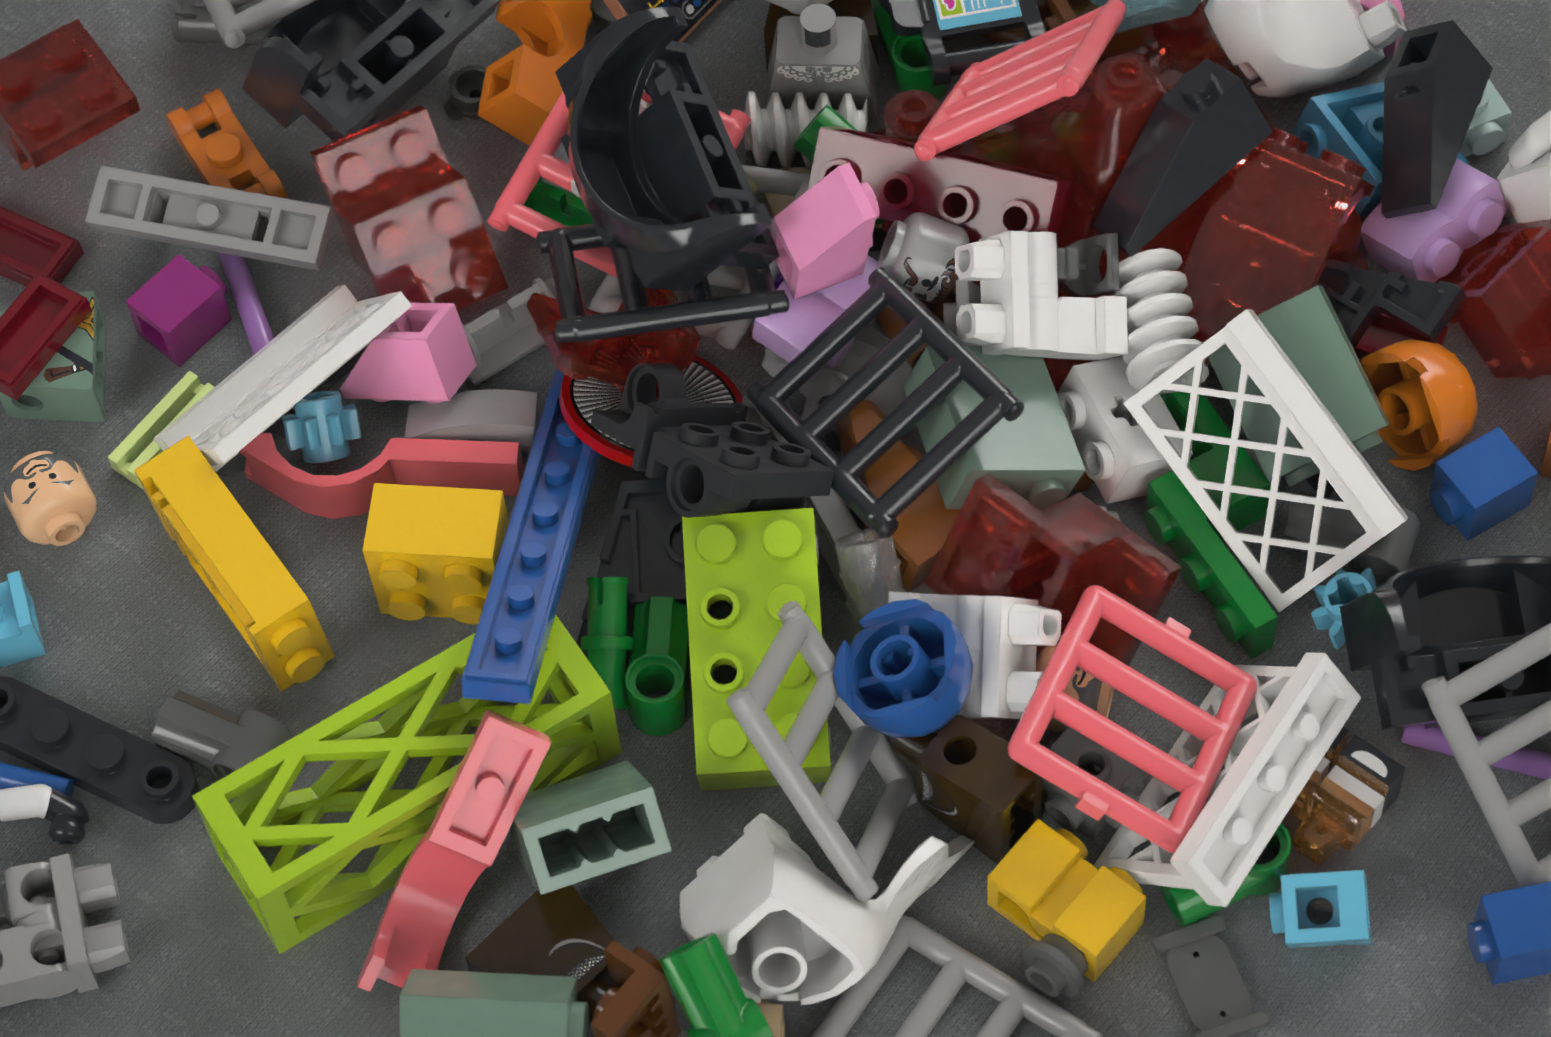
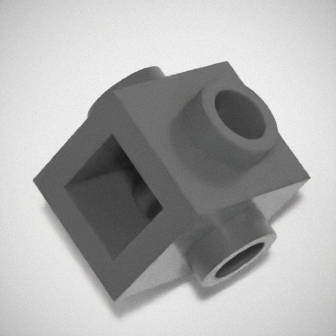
M1070 727L1050 746L1049 750L1139 802L1140 797L1136 794L1138 767ZM1043 778L1042 803L1045 804V809L1050 817L1064 829L1072 832L1078 829L1092 841H1095L1109 825L1114 828L1122 825L1107 815H1104L1099 821L1075 808L1078 798Z

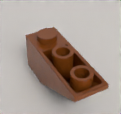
M863 400L836 425L843 456L885 418L882 410L874 402ZM899 440L863 473L859 479L879 498L913 467L923 455L913 446H905ZM936 481L895 518L899 526L896 532L888 538H880L859 517L863 536L874 556L906 592L913 591L966 552L977 524L972 519L970 509H946Z

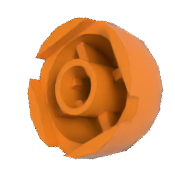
M1409 339L1389 345L1361 359L1360 363L1364 365L1363 369L1390 422V425L1377 431L1385 442L1399 455L1387 460L1397 468L1417 471L1436 463L1461 447L1475 425L1478 404L1472 378L1466 367L1454 353L1437 343Z

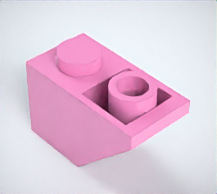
M850 162L835 168L773 218L771 236L780 255L775 261L794 299L864 273L868 251L873 246L872 233L875 220L879 218L880 211L873 189L867 182H859Z
M411 303V308L371 340L340 388L344 399H372L376 402L413 400L425 401L431 404L450 401L477 366L455 304Z

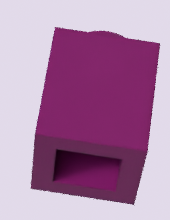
M180 254L175 256L126 300L137 334L178 367H181L232 320L224 297L227 293V288L220 277L205 265L199 268L195 267Z

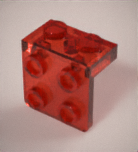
M646 288L650 307L680 302L673 290ZM533 293L526 304L536 324L537 332L542 336L554 359L555 366L561 372L577 380H586L588 377L611 383L621 392L624 391L629 372L640 363H672L682 372L683 369L690 366L697 353L698 343L701 340L695 326L559 344L554 335L556 321L561 320L558 300L539 293ZM623 301L617 311L624 310ZM585 308L586 315L600 314V312ZM657 382L656 397L659 398V385Z

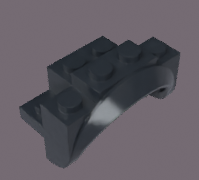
M315 0L281 18L267 32L259 50L255 53L242 89L285 129L304 114L340 147L360 128L368 135L372 133L443 71L456 45L495 12L500 0Z
M657 7L629 14L613 22L555 71L565 95L567 109L569 110L567 134L561 138V141L570 161L571 172L578 193L593 218L594 228L601 237L604 246L629 250L632 257V267L641 279L644 288L688 292L720 265L764 269L780 255L768 229L773 224L765 204H758L690 44L672 41L688 27L682 10L677 7ZM643 90H645L651 97L653 104L639 115L640 102Z
M1487 556L1421 565L1393 575L1372 592L1340 606L1351 672L1371 669L1382 730L1424 725L1425 729L1440 727L1422 689L1423 683L1444 676L1447 682L1551 623V556ZM1551 654L1460 705L1468 723L1523 716L1551 700Z

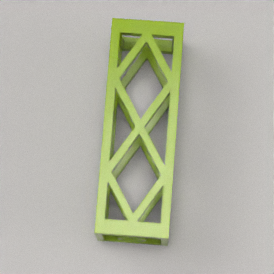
M556 614L530 704L518 703L517 705L499 706L504 702L462 697L459 701L440 705L456 676L464 673L475 637L474 633L192 796L217 855L279 954L395 887L410 855L423 835L429 830L461 763L449 770L447 768L454 756L466 754L475 735L468 734L471 727H479L487 709L550 737L551 745L527 793L584 775L622 752L611 692ZM547 690L555 700V704H540ZM387 710L378 720L365 723L366 721L372 719L373 717ZM432 757L414 789L390 790L408 758ZM336 761L311 787L289 792L306 762ZM373 779L367 791H353ZM355 811L348 823L318 824L324 813ZM321 844L298 857L305 845ZM381 845L366 872L339 873L362 849ZM282 846L270 867L257 848Z

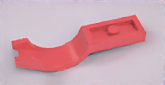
M260 433L238 452L246 457L244 469L246 478L304 513L331 519L359 516L369 512L374 483L503 490L504 496H517L525 472L519 442L390 438L382 453L364 467L338 476L312 475L291 466L276 450L271 433Z
M489 709L486 710L429 830L423 835L413 850L398 878L358 978V988L370 992L377 978L403 988L412 969L438 970L446 941L466 896L481 873L487 867L492 866L551 745L548 735Z

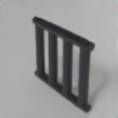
M593 223L538 232L536 237L537 246L541 250V254L548 253L561 315V320L556 321L554 329L555 339L559 344L765 317L771 314L785 313L789 310V298L784 289L776 290L769 265L764 269L744 267L750 293L713 298L709 280L706 276L688 292H685L687 302L650 307L646 288L643 287L641 279L632 267V257L629 250L611 247L624 310L586 315L573 251L605 247Z
M880 267L870 274L868 284L871 287L767 384L763 381L753 383L748 388L746 396L756 406L759 413L788 443L809 449L812 460L834 470L831 488L868 527L872 528L880 538L885 539L896 532L899 526L898 521L895 519L1000 420L1003 418L1007 421L1017 419L1024 410V403L910 290L885 268ZM889 306L907 325L803 421L785 401L880 312ZM926 342L945 362L846 455L839 459L821 439ZM964 380L984 400L884 494L877 498L861 482L859 477Z

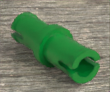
M587 577L588 636H581V650H587L588 661L610 690L614 709H628L625 681L627 651L633 650V637L627 636V585H629V578L602 577L600 579V577Z

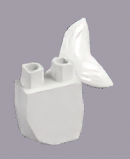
M1208 0L1204 8L1211 27L1234 66L1238 65L1244 75L1251 81L1260 77L1262 81L1251 86V88L1257 95L1285 98L1346 81L1385 58L1382 48L1390 45L1403 35L1404 31H1407L1399 11L1388 0L1364 12L1359 0Z
M760 813L744 827V835L721 856H712L697 869V877L680 892L682 929L690 940L700 938L709 933H716L746 998L751 997L759 1004L761 999L800 1001L801 1005L814 1004L839 995L869 974L882 955L903 913L918 897L932 887L969 850L975 841L961 835L946 844L933 836L929 837L903 863L888 887L877 899H869L862 902L858 901L855 896L846 892L818 870L809 855L790 839L787 830L767 814Z

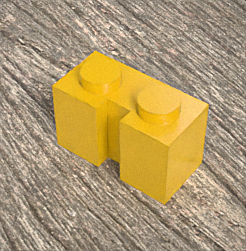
M1037 819L987 876V905L1036 941H1040L1046 934H1055L1068 940L1082 953L1087 961L1088 970L1084 976L1095 983L1144 924L1146 896L1142 894V889L1137 881L1124 870L1118 867L1108 869L1103 865L1100 869H1097L1087 862L1085 858L1088 856V850L1074 834L1063 828H1058L1055 831Z

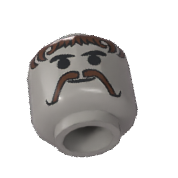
M920 212L913 213L904 222L895 220L891 225L881 248L878 266L879 268H885L893 277H896L918 299L933 304L943 303L956 289V280H959V278L955 274L954 251L958 246L969 244L968 233L958 225Z

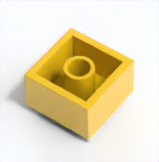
M374 483L362 551L381 614H390L395 618L408 621L430 616L454 618L466 624L479 623L509 524L503 490Z

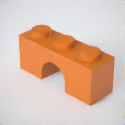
M500 0L495 20L511 29L520 38L523 45L486 67L478 116L528 146L532 144L563 92L555 71L584 47L586 31L592 19V11L590 10L592 0Z

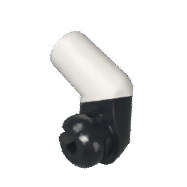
M45 784L0 789V821L7 822L38 817L51 821L49 836L53 842L59 841L60 844L73 845L80 843L85 838L86 831L84 825L90 819L82 802Z

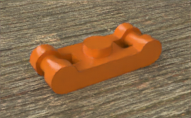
M219 88L203 95L202 103L186 111L179 107L165 114L172 134L205 184L240 190L254 183V185L242 191L288 199L279 177L273 169L269 168L233 114ZM214 123L218 131L201 139L197 131Z

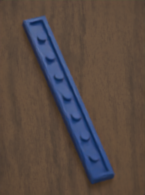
M565 354L559 356L461 679L463 698L531 703L600 456L592 447L582 442L569 428L564 420L559 404L564 374L568 367L580 356ZM591 426V429L597 433V430Z

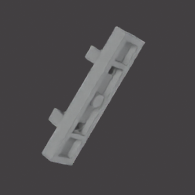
M100 165L85 222L92 230L321 271L336 214L330 206ZM261 216L267 225L263 242L255 241Z

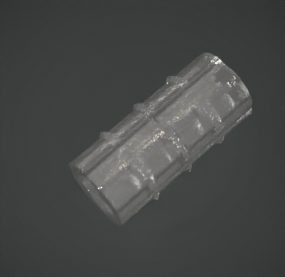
M872 528L852 532L838 538L834 542L840 566L838 577L843 580L847 598L845 608L850 611L854 629L853 639L864 629L858 622L870 611L889 603V592H908L903 587L899 569L901 560L897 558L893 537L890 536L882 539Z

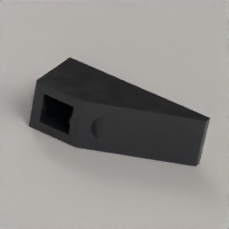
M1453 20L1404 31L1384 77L1381 213L1386 219L1421 213L1437 208L1493 70V67Z

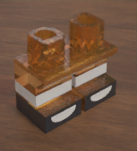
M1342 727L1289 809L1290 813L1303 821L1293 834L1292 845L1300 854L1316 865L1324 863L1340 847L1348 852L1355 848L1399 797L1405 767L1357 735H1354L1347 743L1349 730Z

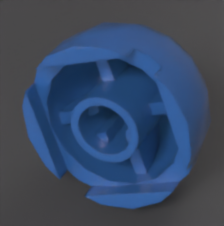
M921 600L892 601L870 611L858 622L864 629L856 635L851 645L844 639L837 651L833 676L838 696L864 724L874 731L891 737H921L943 728L960 712L970 693L973 662L962 633L944 613L932 609L927 602Z

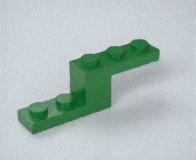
M1159 393L1179 429L1185 431L1191 393ZM1199 394L1194 432L1231 438L1232 432L1206 397ZM1193 440L1191 448L1193 455L1190 458L1189 467L1199 480L1224 483L1230 445ZM1238 447L1233 485L1270 490V482L1243 447ZM1171 470L1148 482L1146 511L1143 512L1145 525L1152 538L1159 545L1167 543L1178 558V567L1187 586L1196 594L1202 592L1213 606L1214 618L1225 638L1232 643L1238 641L1251 659L1273 648L1278 616L1221 541L1224 538L1175 472ZM1206 489L1219 508H1221L1223 491ZM1231 493L1228 520L1237 532L1266 517L1269 498Z

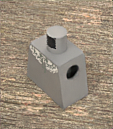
M820 3L807 6L802 10L800 16H783L778 19L768 65L765 109L772 92H779L784 109H790L796 92H803L808 109H814L820 92H826L833 110H838L844 93H851L857 110H862L866 98H868V123H877L880 70L864 21L858 17H836L831 7Z

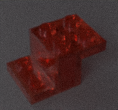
M78 19L55 29L0 59V139L23 171L33 165L35 168L44 165L141 111L136 95Z
M419 105L310 152L353 260L370 276L378 296L401 291L410 303H454L456 309L459 310L509 288L467 180L447 163L425 107Z
M1551 219L1499 226L1490 236L1485 237L1476 245L1464 249L1455 268L1448 275L1439 278L1435 283L1438 284L1439 280L1450 282L1463 289L1466 297L1449 323L1458 322L1496 379L1511 377L1533 379L1541 375H1551Z
M989 473L975 480L925 584L942 595L1006 596L1038 600V606L1057 610L1061 613L1062 636L1086 588L1093 585L1105 588L1155 618L1182 567L1081 493L1043 510H1039ZM1100 618L1089 643L1129 666L1142 641L1105 619ZM1037 646V652L1041 651L1046 646Z

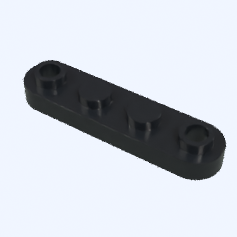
M0 676V701L8 700L7 704L0 709V750L50 774L73 779L75 786L153 823L170 824L177 822L194 809L196 804L192 796L199 792V785L191 766L186 760L19 680ZM161 777L172 778L170 784L165 788H152L153 783Z

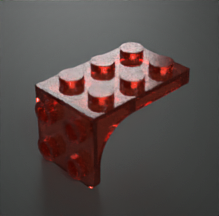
M1269 125L1273 132L1223 176L1182 267L1181 273L1186 275L1188 286L1181 293L1190 296L1193 304V309L1185 316H1190L1197 320L1199 331L1213 336L1246 309H1252L1258 315L1315 287L1339 234L1353 209L1364 196L1370 198L1375 188L1374 185L1362 179L1366 171L1365 167L1327 149H1323L1319 160L1306 154L1310 144L1290 133Z

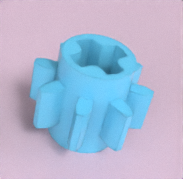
M322 391L307 394L294 405L296 414L282 416L288 449L296 450L302 448L303 459L306 463L329 462L350 455L348 440L362 437L357 408H355V404L342 406L339 391Z
M1341 567L1336 571V576L1326 586L1316 585L1314 587L1317 599L1323 607L1316 608L1311 612L1317 630L1330 628L1329 636L1336 649L1342 647L1346 642L1340 606L1376 589L1373 571L1368 567L1361 575L1354 572H1345Z

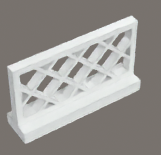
M345 284L335 287L156 435L153 440L164 451L189 435L214 471L217 472L234 458L242 448L260 433L265 432L290 411L304 396L315 390L365 348L372 339L411 308V303L401 291L357 301Z
M1252 309L1243 311L1227 323L1223 329L1123 403L1278 612H1281L1409 518ZM1225 344L1242 365L1238 392L1201 387L1204 360ZM1194 368L1192 386L1174 383ZM1249 376L1264 396L1246 394ZM1163 390L1191 393L1185 431L1159 427L1143 405ZM1199 394L1236 400L1231 438L1194 432ZM1245 401L1272 405L1281 417L1277 444L1240 439ZM1288 428L1303 448L1285 446ZM1167 436L1184 439L1182 456ZM1193 440L1230 445L1224 483L1199 480L1190 469L1189 462ZM1238 447L1276 452L1270 490L1233 485ZM1284 454L1311 457L1320 469L1316 497L1279 491ZM1327 480L1343 501L1325 498ZM1206 489L1223 491L1221 508H1219ZM1231 493L1269 498L1264 535L1237 532L1228 520ZM1277 499L1315 505L1310 542L1272 537ZM1323 506L1350 510L1366 533L1346 548L1318 544ZM1245 541L1262 544L1260 561ZM1270 545L1308 551L1304 578L1284 593L1267 572ZM1316 552L1335 555L1314 570Z
M1306 652L1297 667L1235 665L1253 676L1257 682L1256 694L1244 720L1257 712L1259 718L1239 729L1224 762L1225 769L1220 772L1206 802V806L1175 853H1170L1151 842L1150 846L1128 858L1134 848L1147 841V839L1121 825L1094 864V867L1100 869L1102 865L1108 869L1118 867L1131 875L1140 884L1193 889L1207 905L1227 907L1362 697L1326 653ZM1214 685L1199 708L1216 717L1226 691ZM1184 730L1168 754L1192 768L1198 756L1197 753L1204 742ZM1152 777L1140 795L1139 803L1169 820L1178 798L1164 806L1163 804L1169 796L1177 791Z

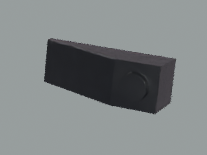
M1206 58L1196 68L1186 72L1179 79L1178 83L1159 99L1093 224L1098 235L1118 233V249L1130 257L1134 256L1273 132L1241 78Z

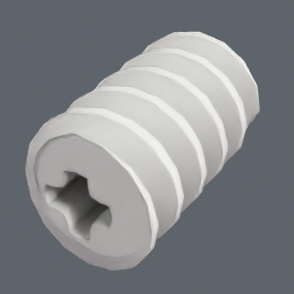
M748 91L745 113L750 116L751 122L745 131L746 158L749 151H752L757 166L766 168L773 151H776L782 168H790L798 151L793 146L794 141L826 104L832 108L827 93L820 92L815 108L808 109L803 92H796L790 109H784L779 92H772L766 109H761L755 92ZM844 93L839 108L835 111L857 130L868 132V98H866L862 110H857L851 93ZM801 153L805 166L812 168L813 162Z
M1165 248L1151 249L1119 262L1120 291L1109 293L1110 296L1127 297L1128 354L1122 356L1124 362L1128 364L1126 369L1128 382L1139 391L1202 343L1196 339H1190L1199 329L1196 319L1185 316L1193 309V304L1190 296L1181 293L1188 286L1184 273L1175 271L1181 266L1182 258L1174 250ZM1204 364L1201 383L1204 382L1209 375L1208 366L1206 364ZM1194 368L1174 383L1192 386ZM1163 390L1161 394L1179 391Z

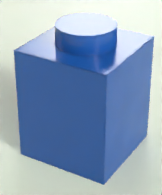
M1497 427L1436 462L1429 493L1430 501L1439 518L1448 525L1454 524L1464 538L1469 541L1528 507L1531 502L1538 472L1502 429Z
M1551 881L1481 896L1474 921L1467 925V934L1475 961L1477 963L1486 962L1493 985L1551 973Z

